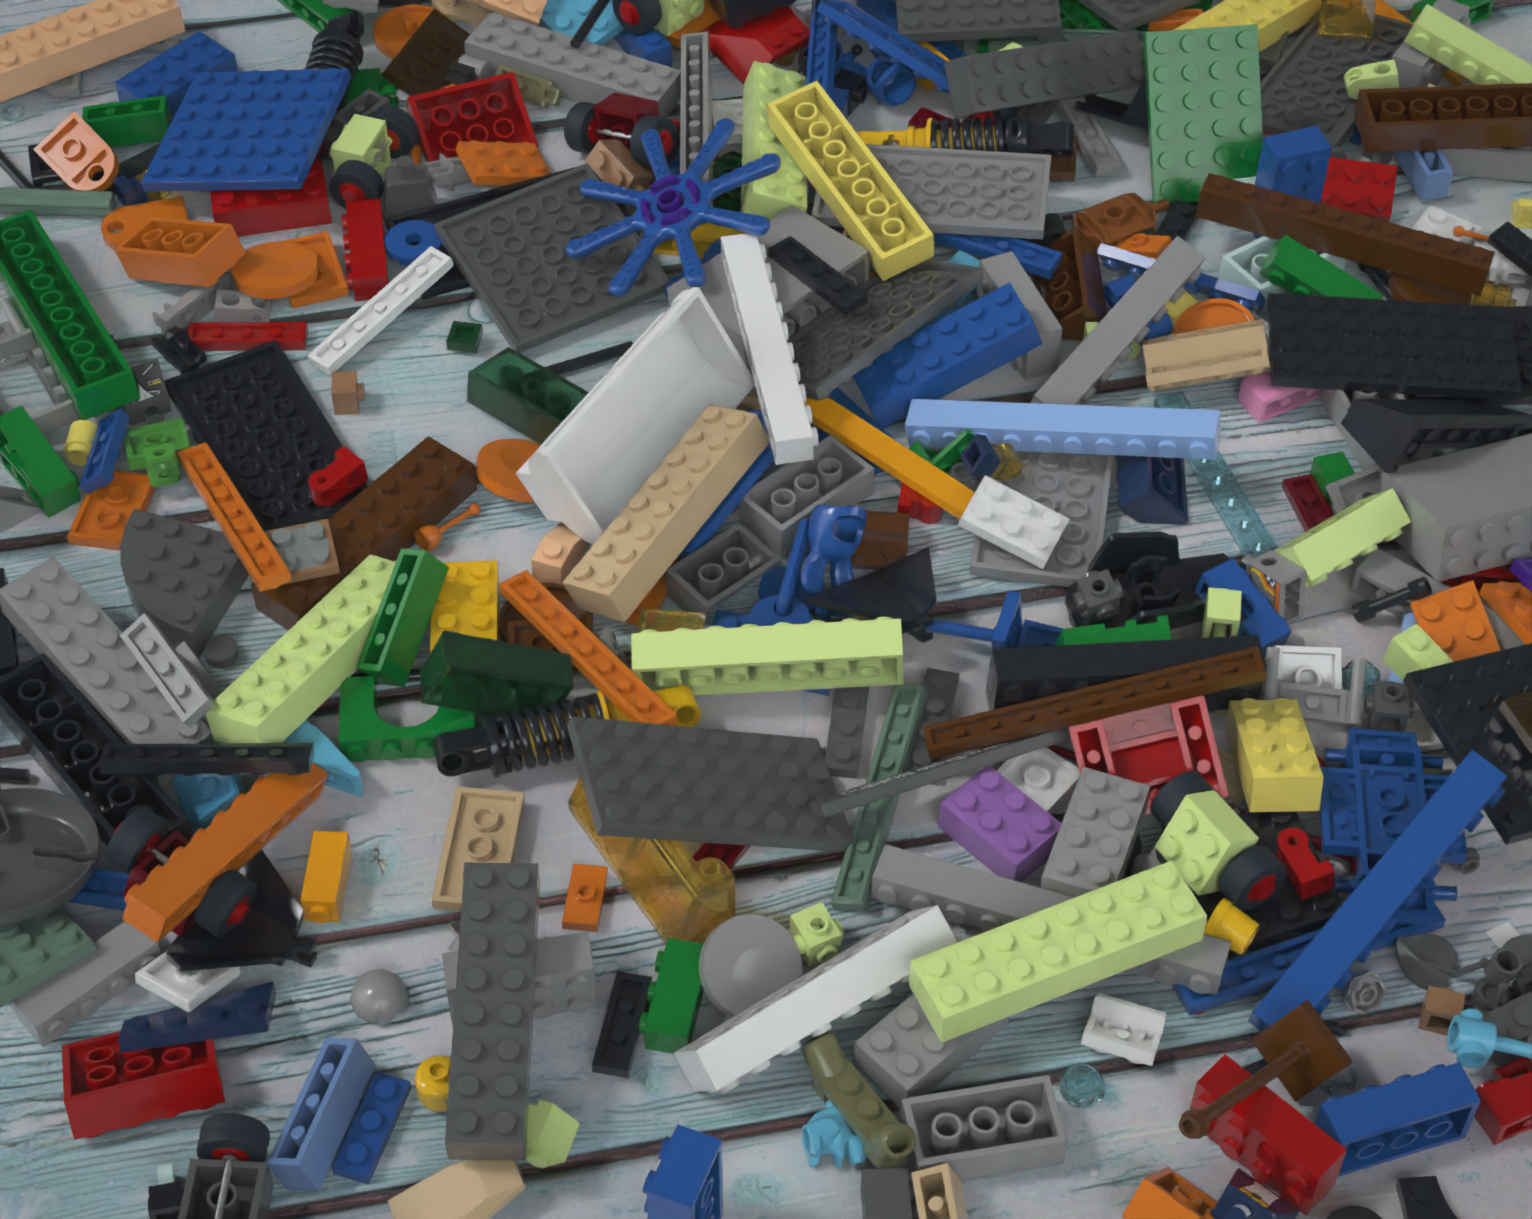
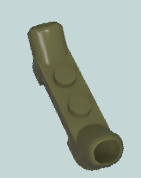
M826 1032L803 1043L801 1051L812 1073L814 1090L824 1103L829 1099L863 1142V1151L873 1165L878 1169L902 1168L906 1165L909 1154L916 1146V1136L913 1129L908 1124L899 1122L844 1055L835 1034Z

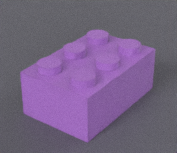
M990 765L985 766L940 802L938 827L994 874L1021 883L1048 861L1062 824Z

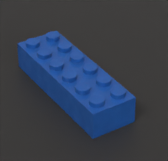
M1009 282L915 332L911 336L900 340L893 345L894 347L891 351L881 354L873 360L869 367L861 369L852 377L876 422L884 429L907 417L912 399L939 400L1043 343L1034 321Z

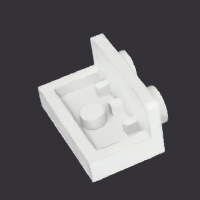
M1097 993L1090 1017L1083 1032L1081 1045L1091 1047L1100 1053H1110L1126 1058L1132 1063L1152 1066L1161 1041L1167 1014L1116 997Z

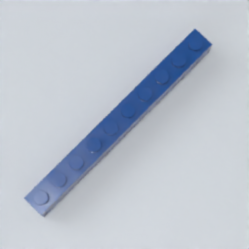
M1471 750L1252 1011L1248 1022L1263 1032L1307 1000H1309L1320 1016L1332 1001L1327 997L1335 987L1341 991L1354 975L1350 968L1358 960L1363 964L1373 953L1376 946L1372 942L1379 933L1386 937L1396 925L1398 920L1394 915L1402 907L1407 911L1417 900L1420 893L1416 889L1423 881L1429 885L1442 869L1437 865L1444 855L1451 858L1463 844V841L1459 839L1463 832L1467 829L1472 833L1485 817L1480 813L1487 804L1494 807L1506 792L1501 786L1507 775Z

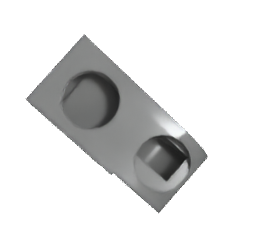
M217 289L214 307L215 322H269L271 299L251 297L241 291Z

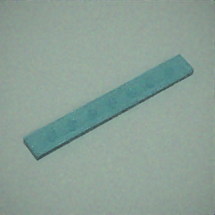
M1183 391L1154 398L1153 405L1155 408L1193 409ZM1219 450L1216 460L1185 458L1244 557L1249 554L1258 557L1278 548Z

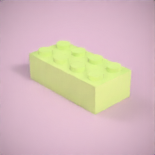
M1391 488L1357 501L1274 551L1306 570L1305 587L1308 585L1314 586L1328 578L1327 574L1331 571H1339L1353 563L1352 559L1358 555L1362 557L1376 550L1378 543L1384 540L1385 542L1390 541L1403 533L1401 528L1410 523L1411 520L1394 489Z

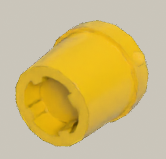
M1223 898L1210 916L1205 926L1204 934L1231 941L1230 950L1243 955L1252 943L1260 924L1234 906L1233 902Z

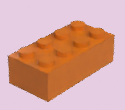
M160 217L148 219L114 249L129 279L201 286L204 288L215 285L219 280L218 278L227 270L235 267L237 261L246 254L232 224Z

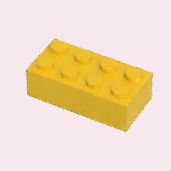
M497 560L443 562L449 569L431 615L430 670L433 689L441 688V672L475 670L477 687L499 686L500 580Z

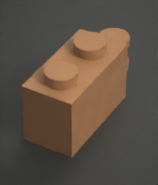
M599 139L585 160L603 182L632 190L644 191L649 189L651 186L650 182L654 178L644 166L635 162L631 152L620 140Z

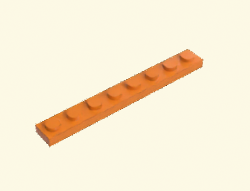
M203 443L178 451L177 456L180 465L259 591L275 589L282 584L291 582L289 569L208 444Z
M527 570L499 583L500 593L631 722L678 725L677 714Z

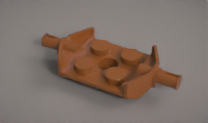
M1135 192L1122 194L1073 213L1072 229L1078 227L1097 246L1098 251L1101 243L1109 245L1147 229H1152V235H1155L1157 225L1156 214L1168 210L1169 203L1163 198L1151 204Z

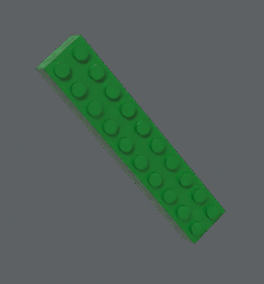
M30 209L0 220V283L13 302L26 327L31 329L35 342L42 349L48 364L53 368L58 381L62 384L67 396L73 402L80 418L87 420L97 417L100 414L139 400L140 395L132 369L33 211Z

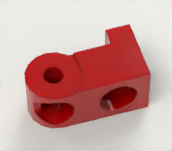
M345 446L334 452L336 459L334 462L325 467L324 470L312 473L308 479L312 500L318 506H331L368 481L365 462Z
M1287 828L1281 831L1277 839V858L1285 865L1287 870L1286 876L1300 900L1302 901L1333 889L1334 869L1328 860L1318 863L1309 848L1307 834L1298 828Z

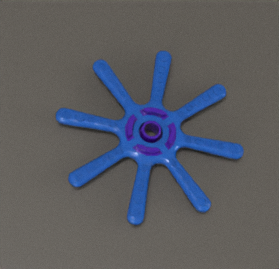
M724 118L716 123L695 160L689 166V169L680 175L670 174L660 133L655 129L646 130L641 135V142L655 175V183L647 190L637 191L592 178L584 180L579 189L584 197L637 207L631 217H626L620 222H615L608 227H603L598 231L590 232L583 237L571 240L566 246V254L572 259H581L628 235L644 232L642 240L625 264L621 266V269L609 285V292L613 296L623 297L631 290L655 248L665 240L675 239L687 284L690 287H701L705 284L707 277L691 238L692 231L702 224L711 223L755 236L765 235L770 229V221L767 217L713 208L710 204L721 194L774 174L781 166V159L774 153L765 154L755 161L748 162L746 165L722 175V177L712 179L709 182L701 181L702 177L735 131V123L731 119Z

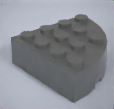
M138 509L133 510L125 525L120 544L121 568L135 612L138 617L143 613L150 616L174 649L185 641L199 658L205 644L211 639L248 578L249 573L221 531Z

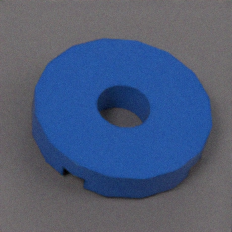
M422 220L401 222L392 227L385 236V251L392 261L394 258L403 266H409L430 246L441 252L443 249L442 242L434 232V225ZM412 242H418V243H419V244H417V245H409V243H412Z

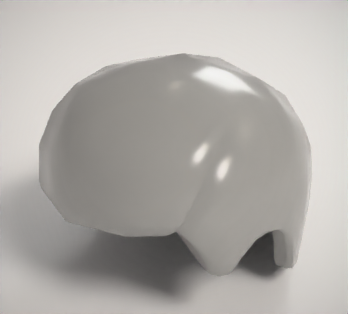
M377 969L364 973L356 980L352 989L350 1003L359 1018L369 1023H389L396 1013L407 1010L410 993L398 975L386 969Z

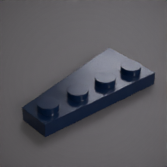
M274 981L209 998L190 1012L174 1007L125 1020L118 1038L121 1053L268 1032L276 998Z

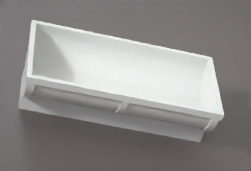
M699 287L683 290L672 301L671 307L655 319L516 472V475L548 521L563 522L577 536L592 545L609 527L611 522L628 504L629 500L637 493L648 477L656 470L709 404L735 409L755 386L751 373Z

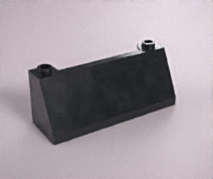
M1356 399L1349 406L1348 413L1341 422L1343 427L1385 473H1396L1399 468L1396 465L1397 462L1405 457H1408L1409 460H1415L1423 448H1474L1532 434L1531 414L1480 400Z

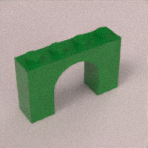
M475 670L441 672V703L437 712L429 720L410 727L388 724L377 715L378 694L374 676L347 677L340 685L338 735L340 752L352 762L435 757L432 743L436 736L443 732H453L478 726Z

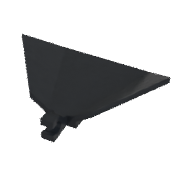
M929 547L864 576L814 596L806 597V603L865 620H875L878 617L884 616L893 619L901 618L902 634L907 632L922 643L933 639V633L927 632L925 628L933 625V618L926 614L936 603Z
M261 849L238 870L245 878L250 879L257 885L256 895L245 918L220 938L214 936L195 922L180 937H176L166 952L168 961L179 971L263 964L282 966L286 959L312 967L317 959V952H313L317 942L306 937L300 938L297 941V934L304 917V910Z

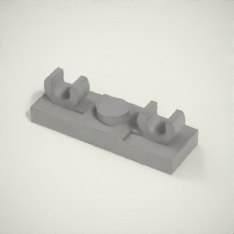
M226 271L218 278V282L211 287L196 286L173 306L165 303L163 305L165 310L163 314L160 315L157 312H153L154 323L161 327L162 335L164 336L165 331L174 326L188 330L189 323H197L214 310L216 290H233L229 272Z

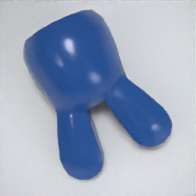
M869 48L875 60L870 63L868 68L855 61H850L844 65V69L866 76L865 87L883 105L889 107L902 105L914 93L916 78L912 73L913 70L907 65L900 66L890 60L891 56L885 52L880 53Z
M816 505L812 510L808 525V539L812 550L801 571L802 585L808 594H815L821 591L828 560L830 561L832 588L855 579L851 558L860 544L867 522V512L864 508L851 505L846 507Z

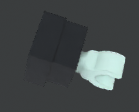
M173 1163L157 1165L159 1185L148 1187V1213L150 1219H178L184 1193L182 1181H177Z

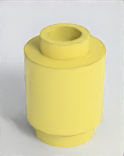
M77 420L70 426L64 452L67 460L74 465L84 466L87 463L98 427L92 421Z

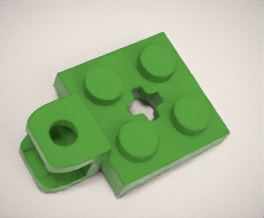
M183 417L127 429L123 439L130 470L147 469L149 482L153 487L178 483L181 475L177 452L190 448Z

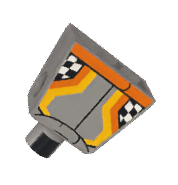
M1268 551L1258 557L1249 554L1241 560L1239 566L1246 570L1250 580L1257 589L1267 596L1270 605L1279 616H1282L1288 624L1303 617L1306 570L1276 551Z

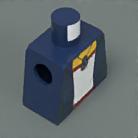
M1238 1168L1212 1210L1211 1215L1215 1219H1296L1301 1210Z

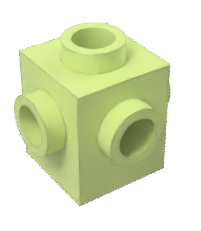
M822 902L790 915V934L794 938L800 954L808 967L819 963L823 964L841 953V941L844 938L842 925L837 918L832 919Z

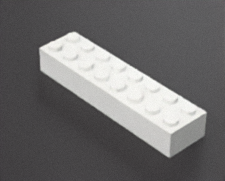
M938 905L909 911L674 1052V1055L694 1092L708 1091L709 1095L718 1091L721 1094L726 1093L740 1084L738 1078L749 1072L751 1075L765 1070L771 1065L770 1058L780 1053L782 1056H786L802 1046L800 1043L801 1039L810 1035L814 1038L827 1032L832 1028L830 1024L832 1020L839 1017L846 1019L862 1010L860 1003L870 998L872 1001H876L892 991L890 985L901 981V983L909 981L911 960L958 942Z

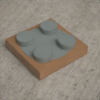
M328 519L264 531L290 571L292 581L285 584L340 573Z

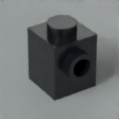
M841 68L834 76V87L849 90L848 116H850L859 104L864 103L867 97V89L865 88L866 76Z

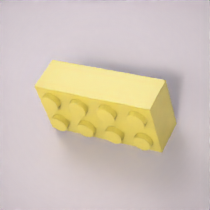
M1246 698L1243 700H1230L1226 735L1249 812L1319 811L1324 776L1297 699L1255 700Z

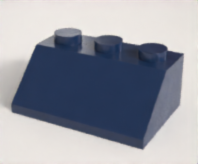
M1115 455L1118 473V505L1124 514L1130 515L1138 523L1184 525L1188 522L1184 458Z

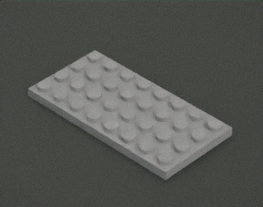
M865 144L932 233L1043 239L1051 155ZM816 191L812 217L829 227H843Z

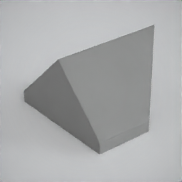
M0 486V533L39 513L40 506L26 490Z

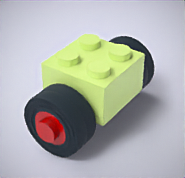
M612 0V6L617 20L628 32L640 35L646 33L651 28H655L668 37L703 13L704 0Z
M383 106L376 110L372 117L354 114L349 123L344 125L341 135L337 141L332 143L330 148L334 172L330 179L329 190L334 200L340 206L346 209V202L374 200L382 197L384 192L382 178L385 175L386 168L391 165V158L397 159L400 156L408 155L418 140L419 128L410 114L395 106Z
M1196 771L1184 772L1170 780L1157 793L1151 805V812L1165 830L1154 847L1168 862L1172 861L1182 878L1197 895L1221 891L1234 903V906L1241 911H1247L1264 903L1279 889L1287 874L1285 865L1268 847L1263 845L1254 847L1259 839L1257 835L1219 796L1215 789L1207 783L1201 774Z

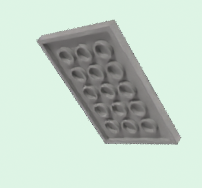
M994 450L1001 463L990 478L1069 518V521L1043 569L975 535L970 574L1070 587L1087 573L1090 562L1103 544L1113 455Z

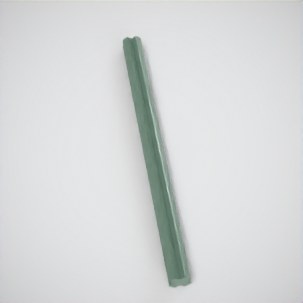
M0 188V213L19 214L31 209L36 215L106 217L116 209V200H114L113 191Z

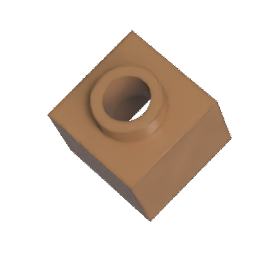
M356 371L332 372L331 395L335 415L359 414V401H365L364 383H358Z
M1428 986L1421 1006L1418 1029L1447 1036L1451 1020L1455 1015H1460L1463 1011L1465 994L1455 992L1446 987Z

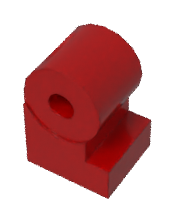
M902 482L897 512L910 513L909 518L918 519L926 524H934L940 521L944 509Z

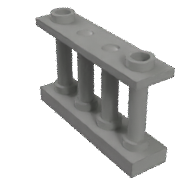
M143 613L120 637L181 721L191 727L201 719L210 729L206 713L215 705L213 700L223 690L185 641L174 649L154 620L146 613Z

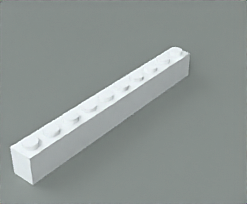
M749 233L721 237V259L775 464L814 460L813 446H818V433L816 427L810 426L812 424V413L810 405H804L806 403L804 384H798L800 381L799 365L792 362L794 361L792 342L787 343L786 341L789 340L788 327L786 322H781L783 320L781 302H775L777 300V289L775 282L770 283L772 280L770 263H764L766 261L764 243L759 244L757 236Z

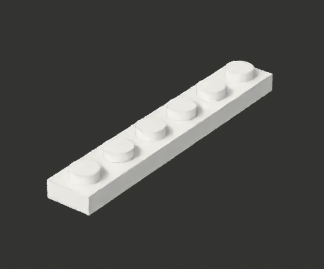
M430 246L307 355L310 364L331 376L332 372H336L454 266L452 258Z

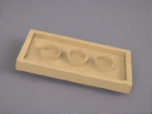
M456 786L432 896L433 909L461 911L465 862L513 863L525 804L524 792Z

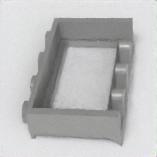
M29 328L0 340V416L22 405L42 434L45 435L72 424L79 419L71 399L68 400L62 384H58L53 368L48 366L44 353L40 347H37L33 333Z

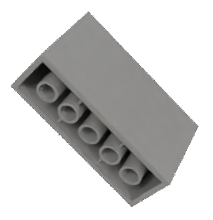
M793 205L769 220L770 229L765 235L757 236L759 244L764 243L766 261L764 263H770L772 273L770 283L775 282L777 300L775 302H781L783 320L781 322L787 323L789 336L832 305L768 257L769 247L792 236L859 287L869 280V250ZM720 253L703 264L707 280L699 288L747 367L749 362ZM685 277L667 288L669 308L680 292L692 288L687 284Z
M1532 434L1400 465L1396 473H1385L1383 471L1381 492L1393 488L1411 520L1410 523L1401 528L1403 533L1394 538V540L1438 582L1511 564L1515 559L1532 558Z

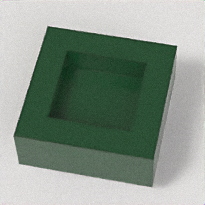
M453 321L446 340L447 350L476 353L483 335L482 324Z

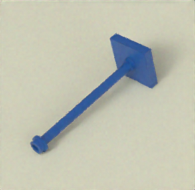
M1008 591L994 629L933 619V625L925 628V630L992 642V649L1016 648L1023 627L1021 593ZM816 607V616L822 617V620L828 621L831 616L854 617Z

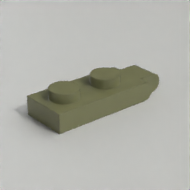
M499 63L495 76L514 71L523 101L547 109L549 104L559 107L564 91L554 88L556 82Z

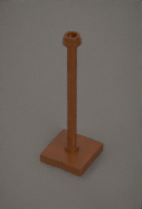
M1309 1000L1300 1004L1251 1040L1268 1065L1203 1109L1192 1108L1182 1114L1179 1121V1129L1185 1137L1189 1139L1202 1138L1208 1133L1209 1124L1277 1077L1293 1100L1297 1102L1320 1086L1323 1081L1329 1080L1353 1063Z

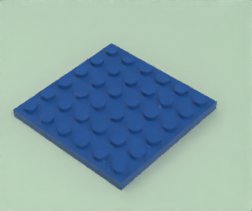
M348 68L196 73L141 181L144 191L301 189L351 79Z

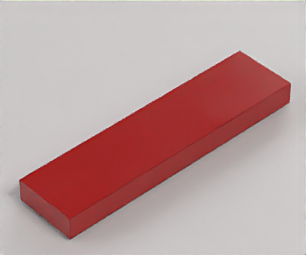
M307 322L189 323L187 332L190 339L202 351H243L277 340L282 350H306L308 324Z

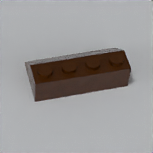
M1075 227L1044 246L1062 252V262L1051 278L1047 279L1032 274L1035 287L1041 296V285L1045 288L1044 301L1063 328L1061 340H1083L1085 322L1099 323L1107 314L1099 258L1096 254L1097 246L1078 227Z

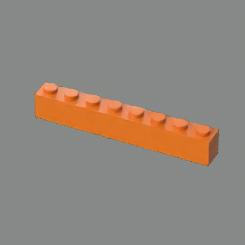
M312 762L310 773H302L300 775L270 773L266 777L260 776L253 784L251 790L246 794L240 793L226 812L224 810L219 811L206 829H198L189 844L185 847L179 846L176 848L167 863L163 866L159 864L154 867L144 883L141 885L136 883L131 887L124 898V902L127 905L122 919L158 943L200 905L211 886L225 872L230 869L238 871L320 797L329 773Z

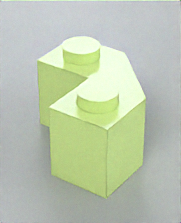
M539 1099L537 1106L529 1104L526 1160L538 1168L565 1163L580 1123L554 1103Z

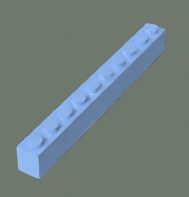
M912 399L905 422L909 447L918 440L931 448H945L961 432L969 429L975 434L986 435L994 450L1216 460L1221 436L1219 410Z

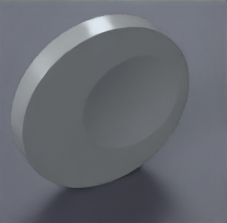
M758 914L735 916L719 924L706 938L699 956V976L707 997L721 1012L732 1018L802 976L803 972L801 954L792 935L777 921Z

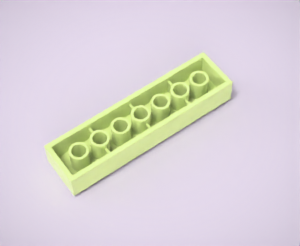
M757 61L753 62L743 85L742 166L770 153L777 154L780 157L781 166L772 175L742 185L741 212L764 216L771 220L792 205L803 212L807 210V177L769 127L767 109L768 103L806 86L805 76L800 75L796 71H786L770 63Z
M370 554L213 700L215 705L206 713L213 739L220 743H283L340 687L347 677H350L358 670L356 669L396 562Z
M884 616L878 617L875 620L864 621L848 618L841 622L827 623L821 620H814L807 624L779 622L772 626L745 624L736 628L711 626L700 630L677 628L674 631L663 632L647 629L640 633H631L632 672L652 691L671 688L676 685H686L692 689L694 696L904 684L901 618L893 619Z
M1169 861L910 961L909 986L940 1042L943 1043L1202 941L1207 914L1172 861Z

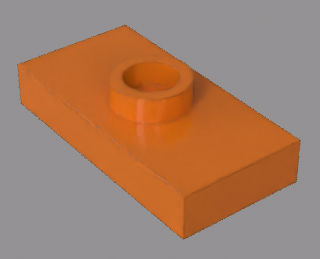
M1180 9L1173 14L1170 13L1149 22V32L1174 30L1202 14L1203 10Z
M1139 233L1114 242L1112 246L1157 259L1170 245L1172 239L1171 236Z
M573 863L562 918V929L598 932L608 878V867Z

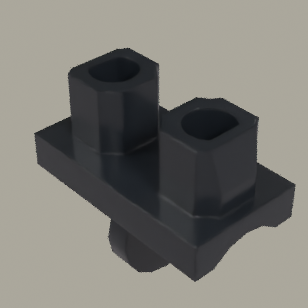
M174 326L171 329H167L164 336L151 339L152 346L180 374L200 368V364L207 361L206 354L190 339L188 332L183 328Z

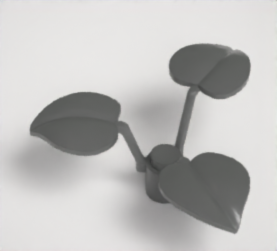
M1417 934L1407 937L1399 936L1396 940V955L1402 971L1412 983L1427 990L1428 986L1446 987L1449 976L1459 977L1483 968L1487 980L1491 984L1498 986L1492 1010L1500 1007L1508 984L1515 976L1516 978L1532 975V935L1511 938L1493 954L1490 960L1483 957L1479 962L1458 970L1453 969L1457 963V954L1453 946L1440 936ZM1481 1010L1480 1012L1485 1015L1490 1011ZM1528 1037L1520 1041L1528 1042ZM1499 1051L1491 1055L1488 1060L1500 1067L1522 1056Z

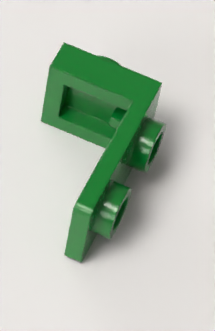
M965 429L938 455L935 450L918 440L909 450L948 474L955 464L963 462L960 455L973 439L975 433Z

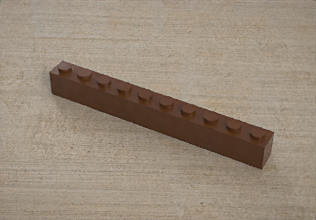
M1211 173L1208 174L1201 189L1196 213L1198 218L1276 240L1287 235L1312 250L1480 297L1495 251L1479 246L1469 245L1450 238L1440 237L1421 230L1411 229L1392 222L1382 221L1363 214L1349 212L1337 207L1320 204L1308 199H1302Z

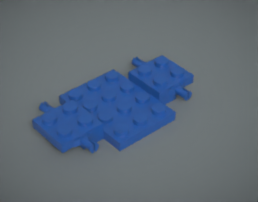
M1348 728L1346 749L1325 747L1324 762L1345 763L1347 768L1320 766L1324 776L1319 809L1322 854L1357 856L1355 879L1334 877V892L1352 893L1450 777V775L1423 774V768L1442 770L1443 755L1422 754L1421 748L1417 745V735L1414 732ZM1465 831L1459 837L1463 844L1451 858L1444 855L1439 862L1465 864L1467 858ZM1434 879L1429 885L1423 881L1416 889L1420 895L1407 911L1401 907L1394 917L1398 920L1397 923L1432 925L1434 920V901L1449 900L1456 902L1457 886L1436 885Z

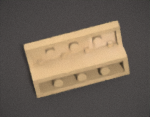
M1263 319L1144 339L1142 344L1146 364L1147 387H1150V392L1271 372Z

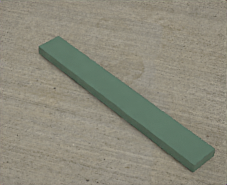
M926 684L894 685L865 784L907 771L925 701L929 693ZM900 794L858 807L851 831L855 845L852 844L846 848L831 900L834 910L867 911L871 899L872 875L887 842Z

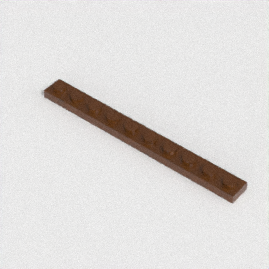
M1257 646L923 726L930 760L1264 681L1267 680V676Z

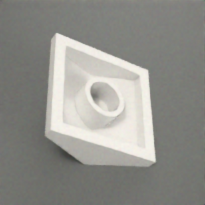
M1274 646L1280 648L1278 682L1342 689V648Z

